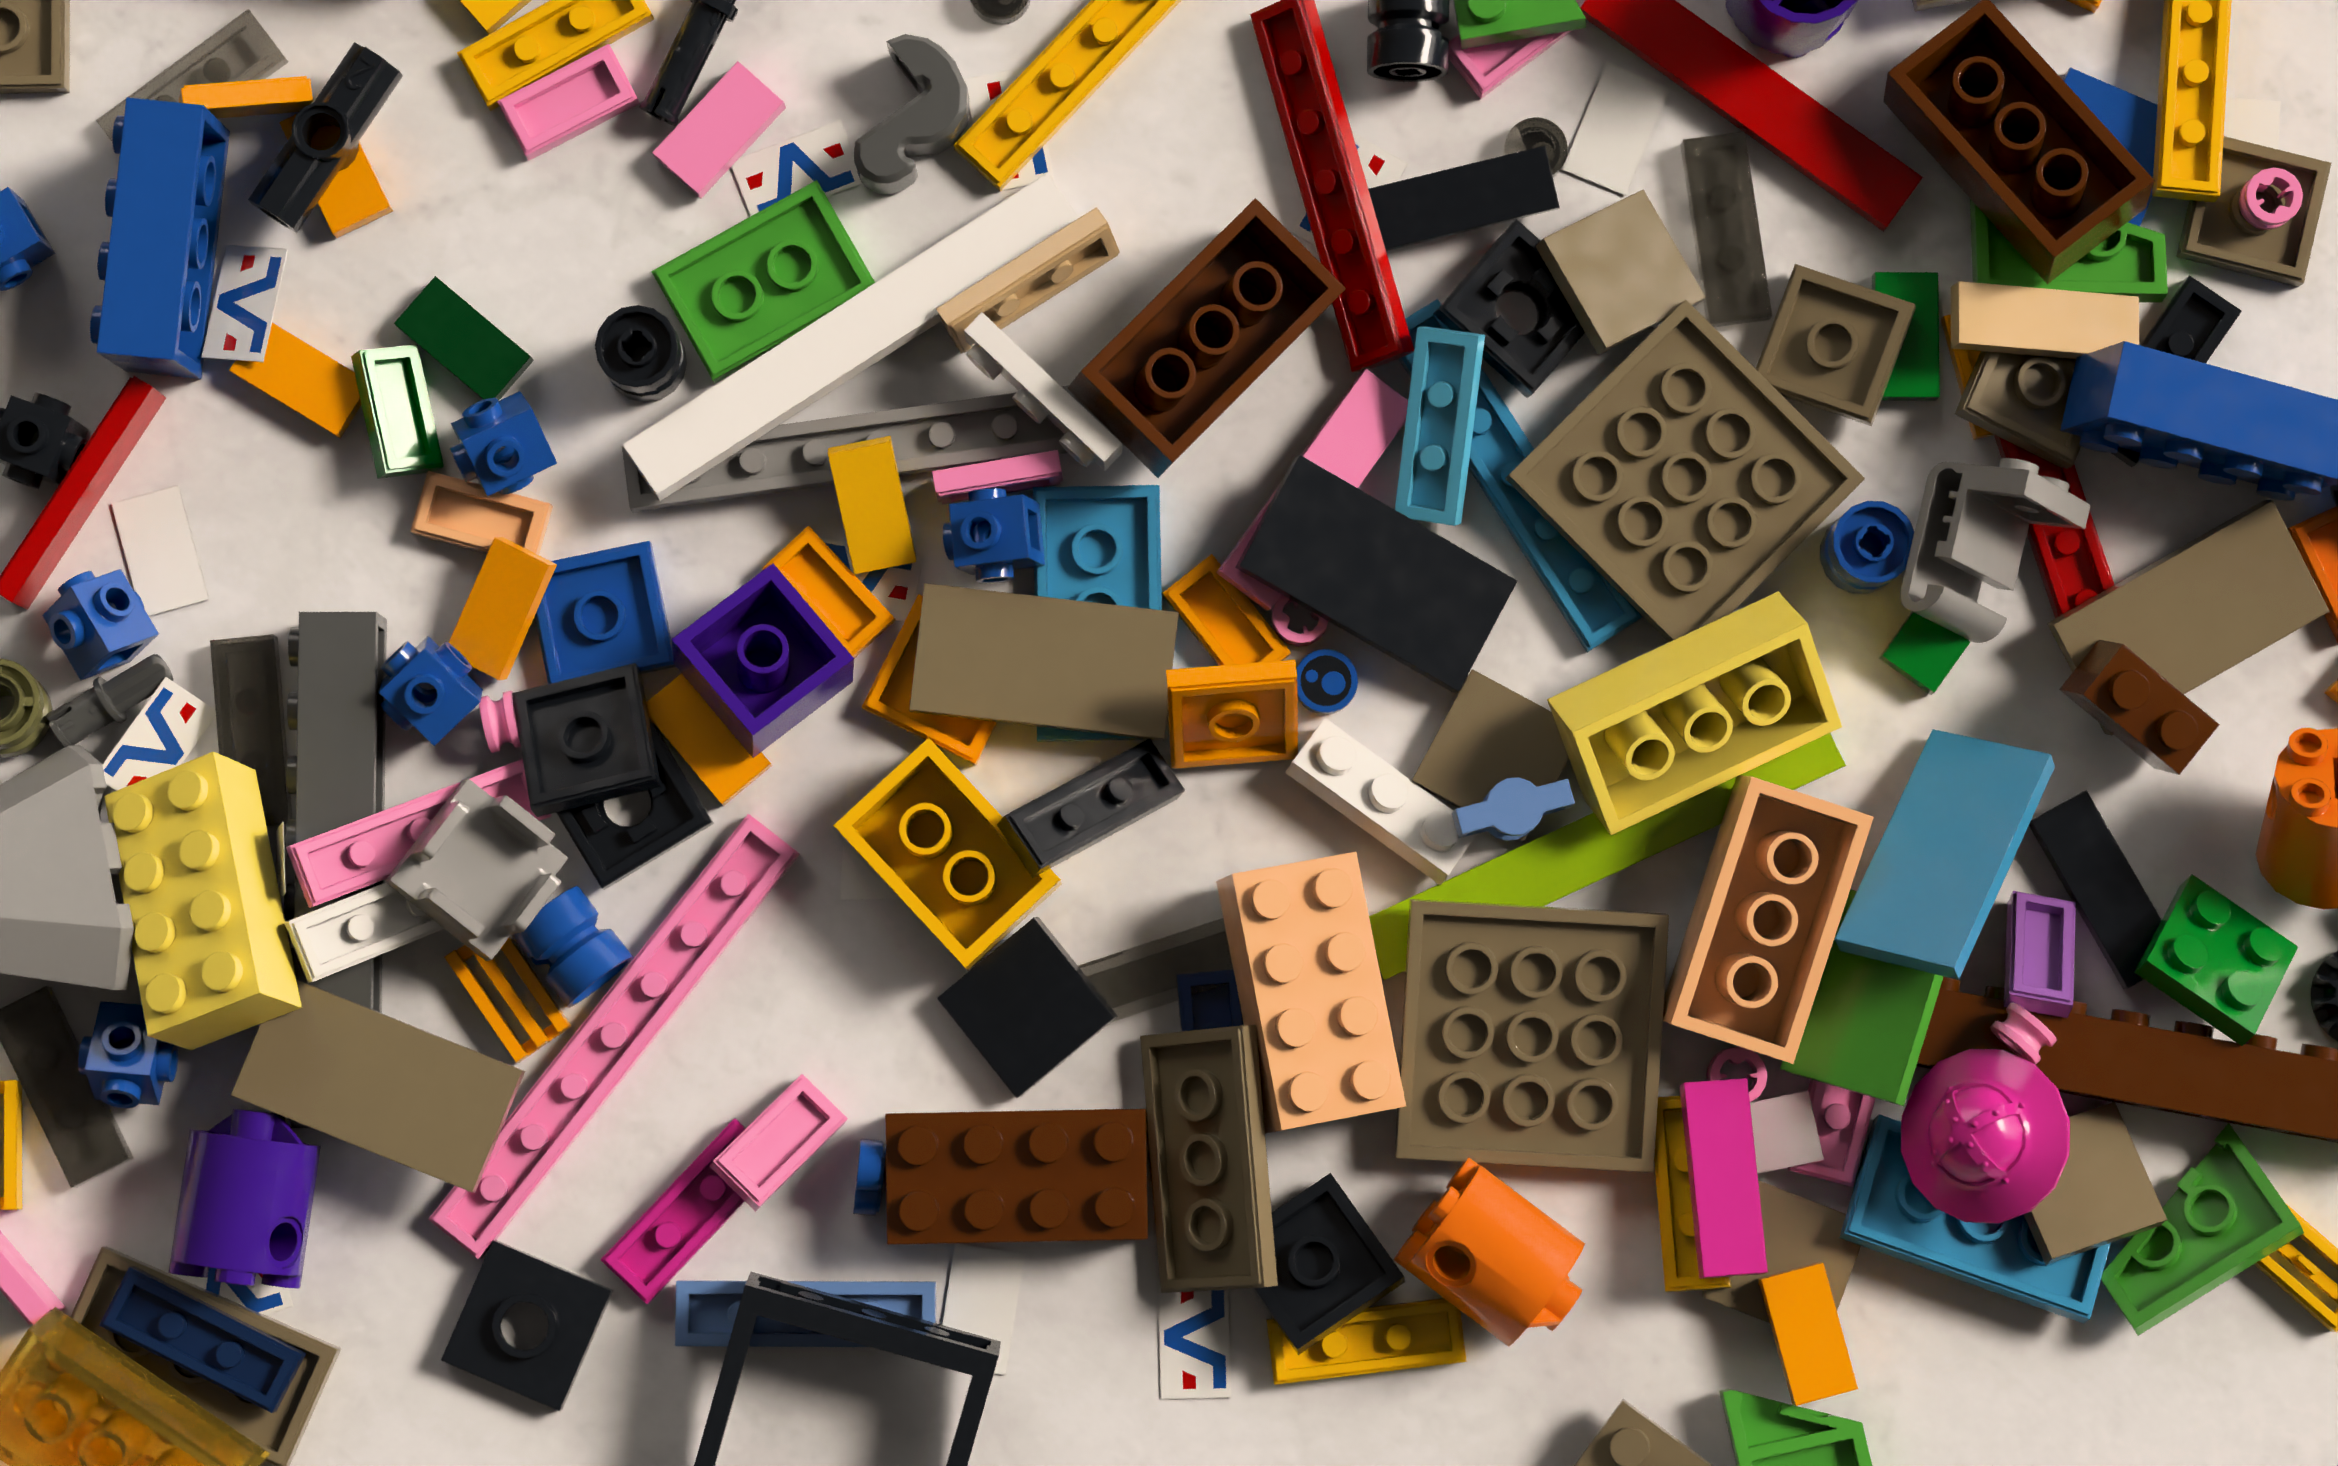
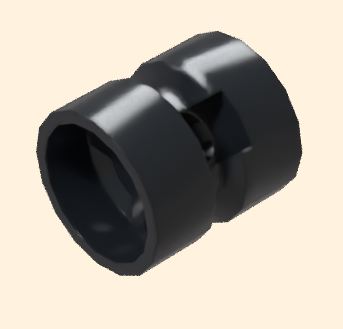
M1368 0V20L1371 24L1378 27V30L1367 37L1368 75L1382 80L1398 82L1430 81L1446 76L1449 68V39L1441 35L1439 28L1449 22L1450 0Z
M640 305L623 307L609 315L598 329L595 342L597 361L615 389L627 398L645 403L661 400L674 392L684 379L687 366L685 347L667 317L654 308Z

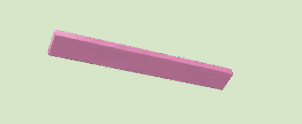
M747 814L504 1122L476 1192L472 1193L454 1186L428 1220L477 1259H482L489 1250L492 1241L497 1240L800 854L750 814Z

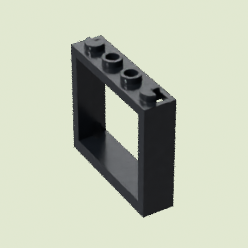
M750 1272L743 1290L694 1466L716 1465L758 1316L972 1375L946 1466L968 1465L999 1357L1001 1341Z

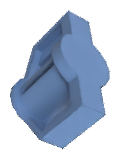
M1519 777L1507 778L1497 783L1484 797L1483 802L1455 809L1452 812V818L1458 838L1488 831L1495 838L1511 841L1526 836L1538 825L1542 816L1568 809L1575 804L1568 779L1536 787L1530 781Z

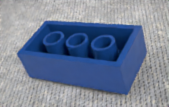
M126 97L124 116L118 115L114 122L112 134L113 150L115 154H120L117 179H109L105 193V211L108 217H112L110 242H102L98 254V277L100 280L105 281L102 306L95 305L92 311L90 338L93 344H97L98 354L126 372L202 379L204 358H201L208 327L230 131L204 105Z
M2126 341L2076 357L2060 431L2081 436L2080 445L2082 447L2105 453H2117L2119 447L2140 452L2139 461L2141 463L2158 468L2176 469L2178 463L2199 469L2198 478L2212 483L2234 485L2237 479L2257 484V494L2276 500L2293 501L2298 493L2319 495L2322 492V488L2338 484L2337 399Z

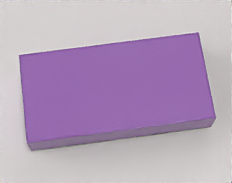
M2018 891L2012 892L2007 903L2004 1007H2008L2010 1003L2014 1002L2030 1012L2068 1018L2073 1007L2076 902Z

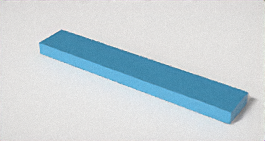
M1438 299L1406 318L1414 349L1417 327L1427 326L1450 330L1433 315L1441 305ZM1414 353L1398 359L1410 378ZM1481 367L1468 469L1588 653L1639 621L1642 616L1505 479L1534 448Z

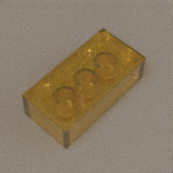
M56 1307L26 1331L0 1372V1460L9 1466H263L270 1456L269 1452Z

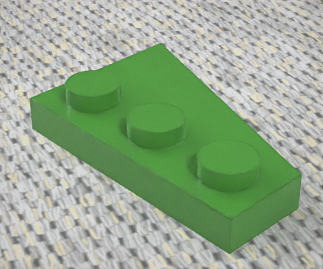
M2229 1123L2215 1138L2216 1144L2195 1169L2191 1167L2178 1182L2177 1191L2162 1207L2168 1220L2161 1226L2135 1234L2103 1271L2101 1278L2103 1285L2137 1336L2304 1233L2298 1220Z

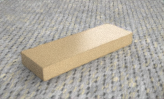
M1096 207L936 308L955 346L960 353H965L972 347L966 342L964 330L981 312L999 329H1003L1118 256L1120 251L1108 222Z
M1958 281L1951 287V349L2076 359V357L2123 341L2139 345V297L1964 281Z

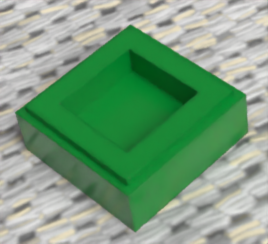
M1911 612L1879 659L1932 695L1971 641Z

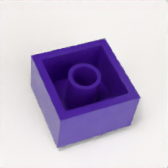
M774 563L672 638L674 665L752 758L853 682V656Z

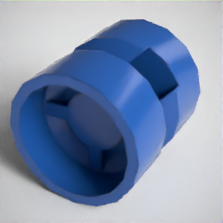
M1865 501L1852 506L1826 530L1820 544V562L1826 576L1838 588L1853 594H1869L1884 588L1906 569L1914 536V529L1910 519L1899 508L1884 501Z
M578 886L570 888L547 903L524 932L512 935L515 942L535 965L548 964L550 966L545 980L567 1008L578 1004L597 991L623 970L634 958L612 929L598 930L595 927L599 913Z

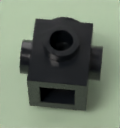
M35 392L31 402L11 395L6 409L0 408V463L5 465L2 476L38 490L42 480L59 486L87 444L85 438L89 429L68 416L72 406ZM37 426L39 431L38 439L33 445L29 446Z

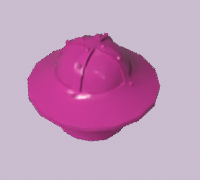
M1968 1049L1939 1061L1914 1086L1902 1115L1901 1153L1912 1183L1936 1209L1964 1222L2003 1223L2031 1212L2056 1188L2069 1158L2070 1119L2058 1088L2036 1064L2005 1050Z

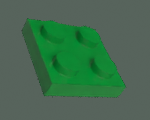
M2191 874L2179 886L2134 973L2243 1046L2256 1034L2298 946Z

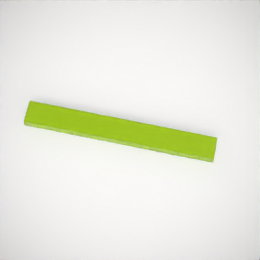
M1828 733L1741 775L1752 776L1795 790L1846 765L1831 733ZM1736 777L1613 835L1608 833L1593 812L1455 876L1441 885L1438 884L1369 916L1382 980L1384 981L1406 970L1410 899L1546 906L1720 825Z

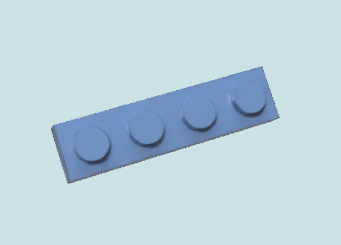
M676 1281L675 1346L728 1347L747 1281ZM787 1281L936 1323V1281ZM762 1316L757 1317L749 1347H869Z

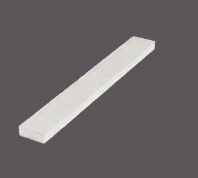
M1046 173L624 443L623 447L626 454L657 499L662 501L942 321L936 308L1080 217Z

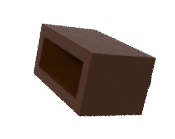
M2098 640L2059 689L2154 769L2177 775L2181 774L2220 725L2127 646L2121 643Z

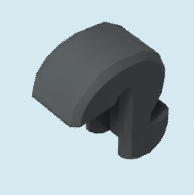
M908 34L890 39L886 43L893 61L919 95L855 141L854 163L858 176L868 189L879 194L892 195L914 184L918 174L914 160L909 157L933 155L943 152L958 141L968 125V88L956 62L940 45L930 39Z

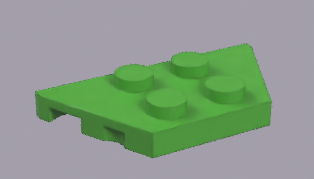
M1732 1389L1719 1391L1736 1466H1872L1862 1422Z

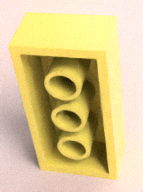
M1779 591L1547 699L1584 800L1610 835L1842 727L1808 623Z
M213 751L105 795L109 823H114L122 869L118 875L123 903L130 906L134 926L132 952L147 1035L185 1049L194 1050L302 1008L287 929L284 924V913L256 770Z

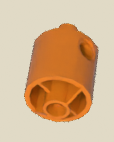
M2301 728L2290 735L2288 745L2278 755L2255 855L2262 876L2276 892L2297 904L2323 910L2338 908V728L2322 730Z
M1468 1157L1446 1186L1447 1191L1437 1202L1434 1199L1412 1228L1413 1233L1393 1260L1507 1346L1512 1345L1527 1328L1545 1326L1553 1331L1569 1313L1582 1293V1289L1569 1280L1568 1273L1580 1256L1585 1243Z

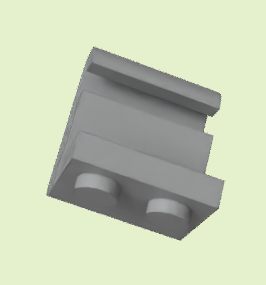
M2001 458L1999 467L1954 462L1937 464L1930 471L1925 485L1900 591V599L1903 606L1972 642L1983 643L1993 639L2001 632L2007 618L1977 603L1982 581L1997 589L2014 591L2029 523L2085 529L2091 505L2069 493V483L2052 477L2039 476V466L2024 460Z

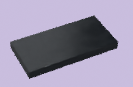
M1301 455L1296 456L1235 567L1453 693L1459 692L1517 583V580Z

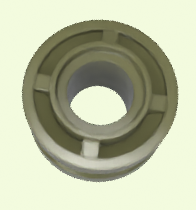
M0 659V698L14 696L12 711L8 716L0 720V758H9L29 752L43 740L50 727V721L46 715L52 711V704L45 688L27 669L14 661Z

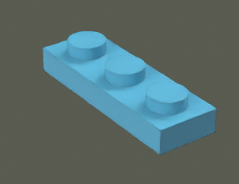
M1427 326L1417 327L1395 510L1410 519L1452 526L1462 523L1485 341L1484 334Z

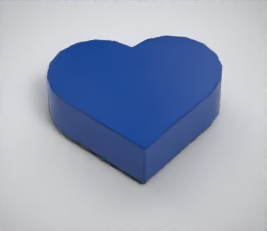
M860 1139L853 1214L876 1216V1213L880 1211L886 1156V1144H883V1141Z

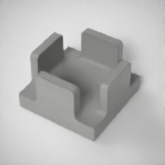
M468 778L461 781L385 882L481 958L489 961L495 957L512 934L524 932L560 885L561 880L556 877V874L569 858L550 843L555 833L507 795L494 798Z

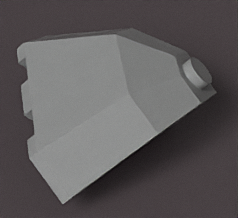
M68 745L0 785V973L109 990H127L134 926L129 904H118L115 899L111 874H118L122 869L114 823H101L100 820L102 795L107 788L102 763L80 745Z

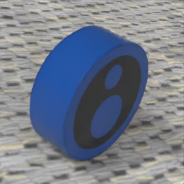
M1331 649L1314 651L1304 657L1296 669L1298 700L1305 708L1314 713L1323 715L1337 713L1352 701L1358 686L1356 669L1350 659L1338 651Z

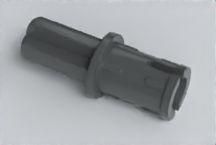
M153 654L109 681L102 677L94 679V687L69 703H65L59 708L50 711L46 717L50 721L49 725L53 733L63 746L75 745L113 721L123 723L127 720L126 710L150 697L165 677L171 681L174 679L166 662L158 654Z

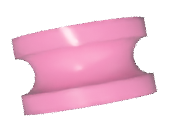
M2273 167L2261 170L2245 183L2240 191L2238 203L2241 214L2249 224L2259 229L2271 230L2279 228L2297 214L2302 205L2303 192L2301 184L2293 174L2285 169ZM2270 185H2274L2281 190L2277 198H2285V206H2278L2271 213H2268L2261 209L2260 205L2264 202V199L2257 200L2256 192H2263Z
M1281 595L1275 603L1272 612V625L1279 638L1286 644L1296 647L1309 646L1318 641L1325 633L1328 621L1311 611V616L1318 621L1316 627L1309 631L1306 626H1303L1302 634L1292 632L1288 629L1290 617L1283 613V609L1291 602L1297 608L1298 603Z
M513 691L503 692V697L498 701L491 700L488 695L481 697V702L479 703L485 738L491 753L500 752L501 746L505 743H512L515 748L521 747L512 695Z
M2012 1002L2006 1008L2008 1013L2007 1019L2004 1022L1995 1021L1990 1027L1991 1031L2019 1057L2037 1064L2041 1060L2039 1055L2040 1048L2045 1045L2052 1047L2057 1039L2034 1015Z
M1734 1047L1722 1050L1713 1056L1707 1066V1081L1727 1078L1726 1074H1720V1069L1724 1062L1728 1061L1733 1065H1737L1746 1061L1753 1072L1746 1074V1078L1753 1079L1752 1085L1749 1088L1750 1102L1761 1095L1766 1087L1767 1071L1765 1063L1758 1054L1742 1047Z

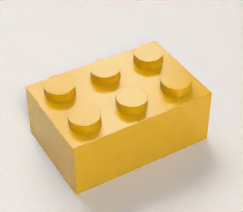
M927 738L833 825L967 971L1062 885L1061 879L1051 869L1034 878L1031 877L997 826L1003 817L930 738Z

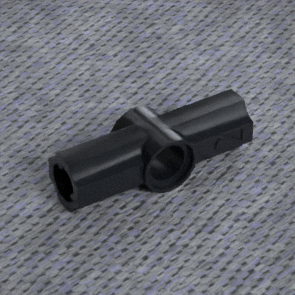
M354 42L314 103L305 106L296 115L292 124L291 137L249 197V202L268 217L297 233L337 173L346 169L355 160L359 151V140L403 77L401 72L378 54ZM326 125H334L340 128V137L333 147L326 150L311 148L312 137L319 128Z

